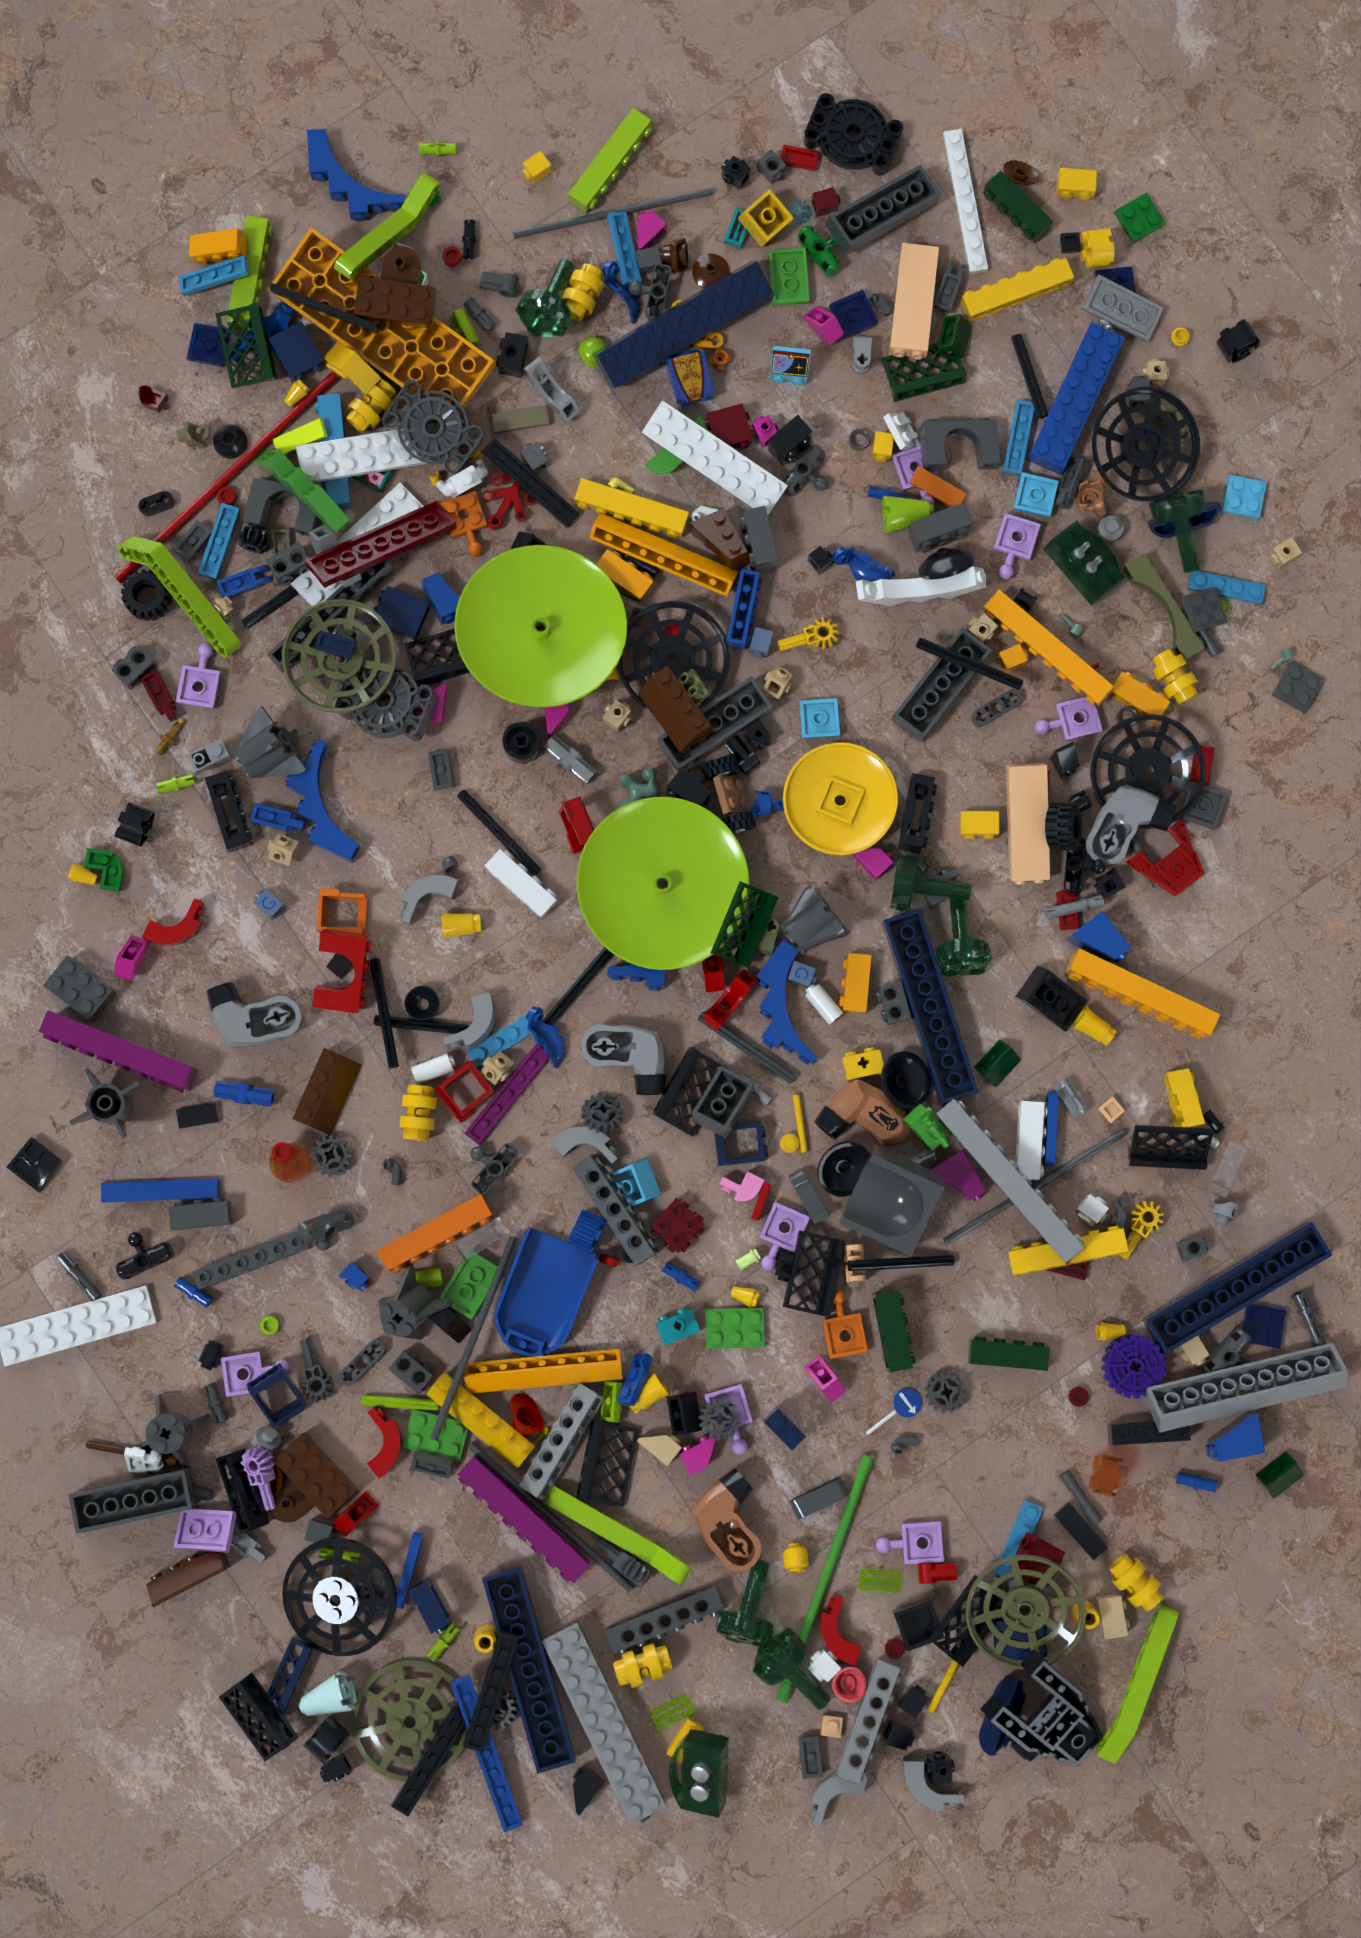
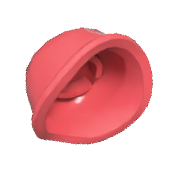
M845 1667L839 1670L832 1680L834 1694L845 1702L852 1703L860 1700L866 1691V1681L863 1673L855 1667Z

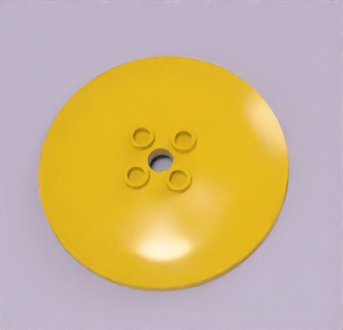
M850 743L825 744L806 753L791 769L783 791L785 816L795 835L812 849L837 856L862 852L880 841L891 827L898 805L896 783L887 765L870 750ZM842 796L846 802L844 805L839 806L835 803V798Z

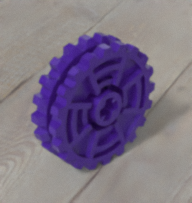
M1128 1334L1127 1338L1120 1336L1118 1337V1342L1113 1340L1111 1342L1112 1347L1105 1349L1107 1355L1102 1356V1361L1105 1363L1101 1366V1370L1106 1373L1103 1378L1104 1380H1109L1108 1386L1112 1389L1116 1388L1115 1392L1121 1395L1123 1393L1124 1397L1131 1398L1133 1395V1398L1140 1399L1141 1395L1146 1397L1148 1387L1163 1384L1161 1378L1167 1374L1164 1371V1367H1167V1362H1163L1165 1354L1159 1352L1161 1347L1158 1344L1153 1345V1340L1150 1338L1145 1339L1142 1335L1135 1337L1133 1334ZM1131 1362L1138 1363L1136 1371L1130 1369V1365L1132 1366Z

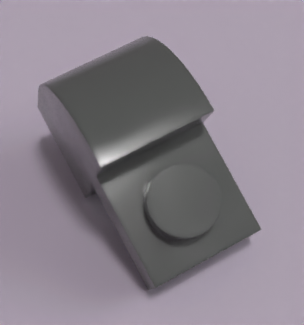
M947 868L939 873L940 876L934 870L926 878L923 885V894L930 908L949 898L943 885L958 877L959 874L956 868L952 870Z

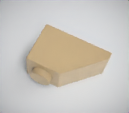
M664 1434L639 1437L637 1439L639 1444L666 1466L669 1465L682 1448L679 1445L681 1441L673 1436V1434L670 1437Z

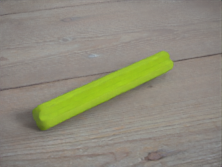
M362 1396V1406L421 1410L439 1409V1405L432 1399Z

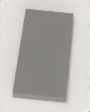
M1097 275L1082 308L1083 311L1145 342H1149L1164 307L1101 275Z

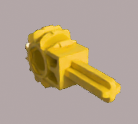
M825 617L821 618V622L815 619V625L810 624L809 627L803 628V634L779 640V650L784 651L805 644L807 649L811 647L818 648L819 644H822V650H825L826 644L831 648L833 647L832 642L838 641L836 636L840 632L835 630L838 625H831L832 619L825 622ZM820 630H826L828 632V636L821 637L818 634V632Z
M1142 1201V1207L1139 1204L1135 1205L1138 1212L1131 1211V1214L1136 1215V1218L1131 1219L1132 1223L1128 1228L1131 1230L1130 1235L1126 1239L1129 1253L1119 1254L1123 1259L1127 1260L1141 1237L1147 1238L1149 1233H1153V1227L1156 1230L1160 1229L1157 1222L1164 1223V1220L1159 1219V1216H1163L1164 1212L1158 1213L1157 1211L1161 1206L1157 1205L1154 1207L1153 1201H1150L1149 1205L1146 1201ZM1145 1212H1150L1152 1215V1219L1148 1223L1143 1219Z

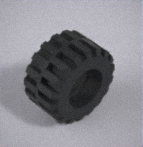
M142 569L141 573L133 572L134 576L131 577L129 575L127 577L128 582L124 581L122 584L124 589H121L123 595L121 598L124 605L133 616L135 615L140 620L143 618L144 621H149V618L154 621L157 620L156 616L163 617L162 613L164 611L167 613L169 610L168 605L171 606L172 604L170 600L172 595L152 570L147 572L145 569ZM145 587L156 588L157 594L152 602L147 604L137 602V595L140 590Z
M1051 803L1045 818V836L1048 847L1052 851H1075L1079 846L1082 835L1080 809L1076 803Z

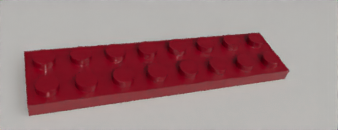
M434 501L305 559V564L323 587L326 588L455 529L456 522L437 501Z

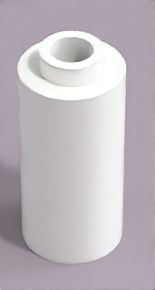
M812 984L805 990L807 992L805 997L829 1025L843 1014V1011L820 984Z
M446 1053L411 1067L417 1085L453 1072V1067L456 1064L453 1056H448Z

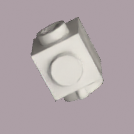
M1088 1194L1076 1211L1079 1212L1077 1216L1082 1221L1093 1226L1098 1224V1222L1102 1223L1108 1216L1106 1212L1109 1208L1105 1206L1106 1202L1098 1196L1095 1198Z
M824 1649L821 1651L817 1650L810 1657L812 1661L808 1669L820 1682L825 1680L828 1683L841 1669V1666L836 1662L838 1658L830 1650L828 1652Z

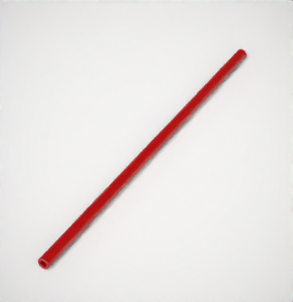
M331 372L152 541L163 544L219 489L224 487L274 438L317 399L318 395H322L337 381L338 377ZM130 561L114 576L115 579L121 584L141 564Z

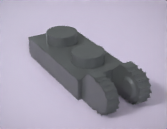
M953 260L950 261L947 272L945 271L932 307L949 314L966 266L961 264L958 275L952 274L951 271L955 265Z

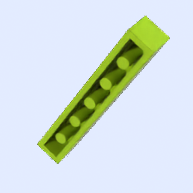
M632 108L570 190L568 201L586 214L590 209H594L599 196L606 193L609 188L608 184L611 180L614 181L618 177L620 168L628 164L630 155L633 151L636 152L640 148L642 139L644 137L647 138L651 133V119L635 108Z
M246 215L243 232L248 235L246 257L248 258L250 275L234 280L229 310L249 306L253 303H260L258 293L263 287L261 276L262 272L265 273L266 261L264 260L265 255L269 254L270 245L268 238L272 237L273 226L270 225L268 218ZM249 311L242 312L238 319L247 324L250 319ZM228 315L226 322L230 326L233 318ZM236 321L232 329L243 330L245 326Z

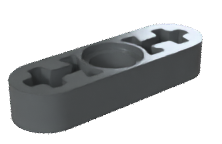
M1015 689L1008 690L978 708L972 715V723L977 727H983L1017 707L1022 699L1020 692ZM1010 694L1012 696L1016 695L1015 703L1010 701L1005 706L1004 702L1009 699ZM992 704H1000L1002 711L994 713L991 709ZM985 708H987L989 714L984 717V722H982L981 720L977 721V714H985L987 712Z
M381 1340L371 1341L340 1372L339 1379L344 1385L354 1384L385 1353L386 1346ZM373 1344H380L381 1352H375L372 1355L375 1359L372 1361L371 1357L364 1352L367 1350L370 1353L374 1349L372 1347ZM360 1357L367 1358V1367L360 1368L357 1365V1360ZM353 1364L354 1367L361 1373L358 1375V1373L355 1372L352 1375V1381H345L344 1378L346 1376L344 1373H350L353 1370V1368H351L350 1366Z

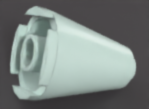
M344 1671L337 1672L302 1696L301 1702H299L301 1712L307 1716L346 1712L355 1709L356 1707L353 1704L357 1703V1696L352 1681L348 1682L345 1678L348 1674Z

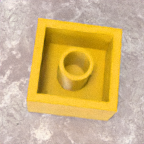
M770 189L738 217V220L761 247L794 219Z

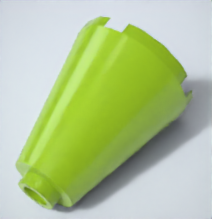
M882 496L881 508L882 517L885 522L883 523L885 534L908 528L912 521L934 514L933 505H929V501Z

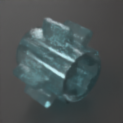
M803 200L792 202V205L788 208V212L794 218V224L806 223L807 219L810 218L811 209L809 205H805Z

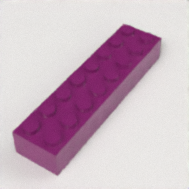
M47 1010L38 1031L44 1034L42 1038L57 1044L60 1040L62 1041L60 1045L75 1051L78 1047L80 1048L78 1052L90 1057H94L96 1054L98 1055L96 1059L108 1064H112L114 1061L116 1062L114 1066L126 1071H130V1068L134 1069L132 1073L146 1079L148 1075L152 1076V1081L164 1086L166 1082L170 1083V1088L182 1093L184 1089L190 1091L198 1069L49 1010Z
M476 1454L457 1474L460 1477L458 1480L465 1487L469 1485L474 1490L473 1494L480 1501L484 1499L488 1503L487 1507L495 1515L498 1512L503 1517L502 1522L509 1528L513 1526L517 1530L516 1534L524 1542L528 1540L532 1544L531 1549L538 1555L542 1553L550 1567L553 1569L557 1567L561 1571L560 1576L565 1581L569 1582L571 1580L575 1583L590 1566L591 1561Z

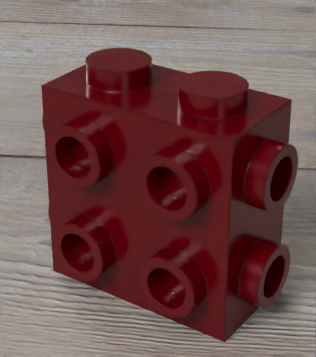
M743 404L706 413V420L704 421L708 431L734 449L739 448L742 450L748 448L755 437L753 427H749L747 421L750 420L749 412L747 409H744Z
M675 1198L650 1225L652 1229L650 1233L658 1240L662 1238L666 1242L664 1246L672 1253L674 1251L677 1253L682 1251L684 1253L690 1247L691 1243L689 1241L693 1236L698 1238L704 1231L702 1228L704 1226L702 1222L704 1218L696 1211L692 1213L688 1209L690 1205L682 1198L680 1200Z
M1026 1532L1014 1556L1034 1555L1049 1559L1060 1565L1066 1552ZM1018 1560L1020 1570H1035L1044 1574L1050 1567V1565L1038 1561ZM1021 1575L1023 1580L1026 1577L1030 1578L1029 1583L1036 1585L1040 1578L1035 1576Z

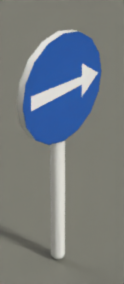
M910 1388L899 1390L893 1398L895 1410L866 1431V1434L869 1435L896 1413L905 1418L915 1416L922 1406L920 1395Z

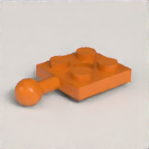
M474 491L441 502L440 505L456 522V528L449 531L452 539L467 534L470 543L468 552L475 557L481 555L483 546L477 542L474 532L488 526L476 492ZM466 511L469 513V516L466 519H461L458 517L459 513Z
M835 1290L833 1299L837 1317L822 1320L829 1359L868 1352L861 1313L845 1316L842 1304L845 1300V1294L841 1290ZM843 1330H847L850 1333V1339L846 1342H843L839 1337L840 1332Z

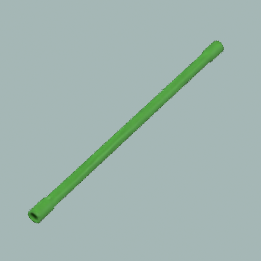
M863 1454L847 1504L786 1675L776 1697L781 1702H788L807 1642L864 1482L872 1466L874 1458Z

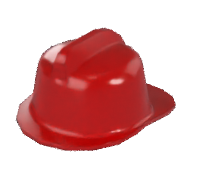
M515 1394L510 1400L513 1428L525 1438H528L533 1433L541 1432L544 1428V1422L535 1401L526 1394Z

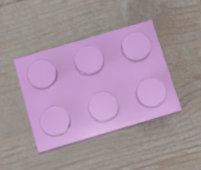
M201 1509L180 1511L173 1548L229 1553L237 1513L233 1511Z

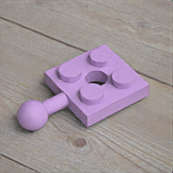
M921 445L891 455L903 491L916 488L909 484L914 474V471L910 469V465L917 463L923 468ZM937 470L929 471L932 474L938 476ZM919 489L922 496L920 500L929 501V505L934 506V498Z
M1007 513L1004 514L993 549L1008 554L1005 564L999 568V576L1002 579H1010L1013 576L1012 564L1015 557L1027 561L1030 560L1041 524ZM1020 533L1022 540L1014 541L1012 534Z
M203 643L198 647V654L201 656L199 667L182 666L176 703L214 709L221 672L206 669L208 658L213 654V648L210 644ZM202 683L204 685L203 690L195 692L193 689L194 685Z
M1085 697L1056 704L1058 720L1050 722L1039 720L1035 724V731L1040 735L1047 734L1050 729L1061 727L1065 741L1103 731L1096 705L1092 706L1085 700ZM1075 714H1082L1084 721L1077 723L1074 720Z
M774 1202L759 1238L773 1243L769 1255L765 1256L761 1262L765 1270L772 1271L776 1268L777 1261L775 1258L780 1247L794 1253L799 1230H805L810 1219L809 1216ZM781 1222L789 1223V1232L782 1233L779 1230Z
M261 1351L221 1358L226 1397L249 1393L247 1383L275 1365L263 1367ZM279 1360L276 1362L275 1365L281 1363L287 1373L290 1371V1365L287 1361ZM242 1368L247 1369L249 1372V1376L245 1380L240 1379L238 1376V1372Z
M742 1384L704 1395L706 1402L710 1405L712 1404V1399L719 1402L720 1398H723V1403L730 1400V1403L736 1405L734 1411L740 1412L736 1418L741 1420L740 1423H736L737 1427L753 1422ZM714 1407L711 1410H709V1413L713 1415L716 1412L717 1407ZM718 1414L716 1418H711L718 1421L719 1425H721L722 1421H726L721 1417V1414ZM726 1424L722 1431L729 1429L732 1424ZM733 1429L734 1441L732 1443V1450L736 1454H743L747 1450V1443L741 1439L739 1430Z
M941 1521L901 1524L902 1540L889 1541V1539L882 1537L875 1544L877 1551L880 1553H887L890 1549L903 1548L904 1564L944 1562ZM920 1537H925L928 1540L925 1548L917 1546V1540Z

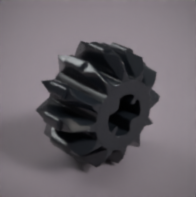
M245 526L239 532L237 542L240 547L249 552L262 554L267 552L271 538L265 530L253 526Z

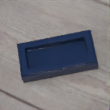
M320 630L314 649L352 660L357 641Z

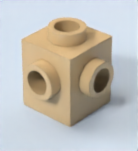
M1152 359L1142 368L1141 376L1150 379V387H1163L1166 380L1169 379V367H1166V361Z
M981 611L977 616L974 615L968 621L969 625L966 628L970 631V634L983 643L984 640L988 641L994 635L993 631L998 625Z
M776 666L773 671H768L764 679L766 683L762 690L779 699L784 692L788 693L793 684L790 680L793 675L786 669Z
M615 700L613 704L610 702L604 709L605 714L602 717V721L618 733L621 727H626L632 719L630 717V706L624 701L619 702Z
M277 834L275 839H271L268 844V859L290 866L296 857L299 841Z
M499 1051L495 1056H489L483 1062L484 1068L480 1073L495 1085L500 1080L502 1082L506 1080L510 1075L508 1071L514 1062Z

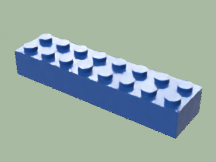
M1093 322L1090 323L1029 454L1028 461L1062 475L1125 339L1124 336Z

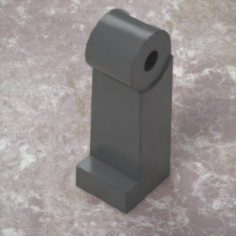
M802 1169L788 1176L813 1225L830 1216Z

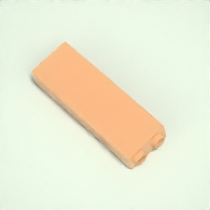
M902 243L889 347L890 355L895 357L907 356L916 360L926 359L939 247Z
M1045 763L1006 765L1009 879L1014 881V884H1026V881L1033 880V883H1045V880H1050L1049 847L1045 836V818L1048 810L1047 765Z

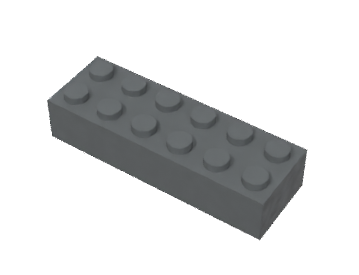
M920 164L831 214L827 220L826 227L844 254L848 255L935 206L941 193Z
M964 628L959 630L946 647L981 663H984L992 652L988 646ZM938 657L894 713L891 721L922 743L976 672Z
M751 676L700 710L711 724L712 733L682 753L678 751L666 733L657 738V744L678 773L681 768L685 770L691 764L741 733L744 727L770 714L773 711V706Z
M189 1467L69 1494L76 1534L189 1510L197 1506Z

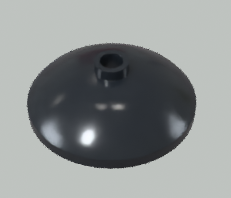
M940 548L922 562L918 569L919 576L923 579L934 580L957 575L973 565L974 557L965 550Z
M901 1051L892 1054L885 1061L881 1072V1083L887 1098L894 1105L903 1109L916 1108L919 1104L924 1103L930 1092L931 1079L928 1068L923 1060L912 1052Z
M851 1141L841 1142L830 1147L821 1157L817 1168V1177L824 1190L838 1197L850 1196L870 1155L868 1150L861 1144Z

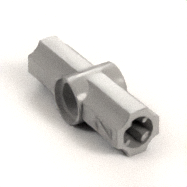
M556 735L552 736L545 744L544 748L558 759V762L567 771L573 772L585 784L591 782L598 773L590 764L583 760L580 753L574 748L568 747Z

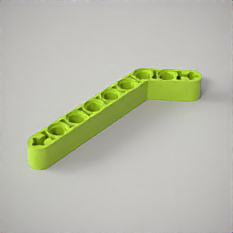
M422 173L401 208L343 253L335 262L334 269L349 280L363 271L418 225L438 192L441 183L427 173Z
M132 536L118 545V553L123 559L150 567L221 657L226 658L241 647L237 636L162 543Z
M553 1485L544 1501L545 1504L649 1563L680 1585H683L692 1569L690 1565L669 1550L556 1485Z
M1161 1603L1157 1606L1117 1716L1100 1741L1096 1750V1756L1115 1764L1135 1736L1177 1622L1178 1611Z

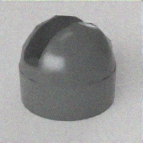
M451 856L445 857L442 861V867L446 873L452 872L459 867L455 858Z

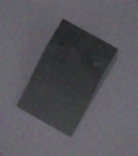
M1038 965L1015 996L1065 1032L1087 1002L1084 997L1051 971Z

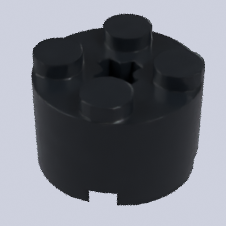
M1243 319L1231 329L1229 327L1223 329L1219 333L1221 337L1216 343L1227 362L1230 363L1232 361V363H1236L1248 357L1253 347L1256 350L1260 346L1261 341L1246 319Z
M527 722L514 723L504 731L502 743L509 759L516 763L527 764L539 755L541 739L538 730L532 724ZM525 740V745L519 746L518 741L522 742Z
M129 802L125 812L122 811L119 815L118 822L121 824L115 832V837L142 847L148 838L146 836L148 830H151L153 826L154 811Z
M329 1715L303 1746L320 1762L325 1764L350 1733L336 1719Z

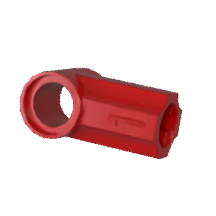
M956 1562L918 1563L919 1584L957 1580Z

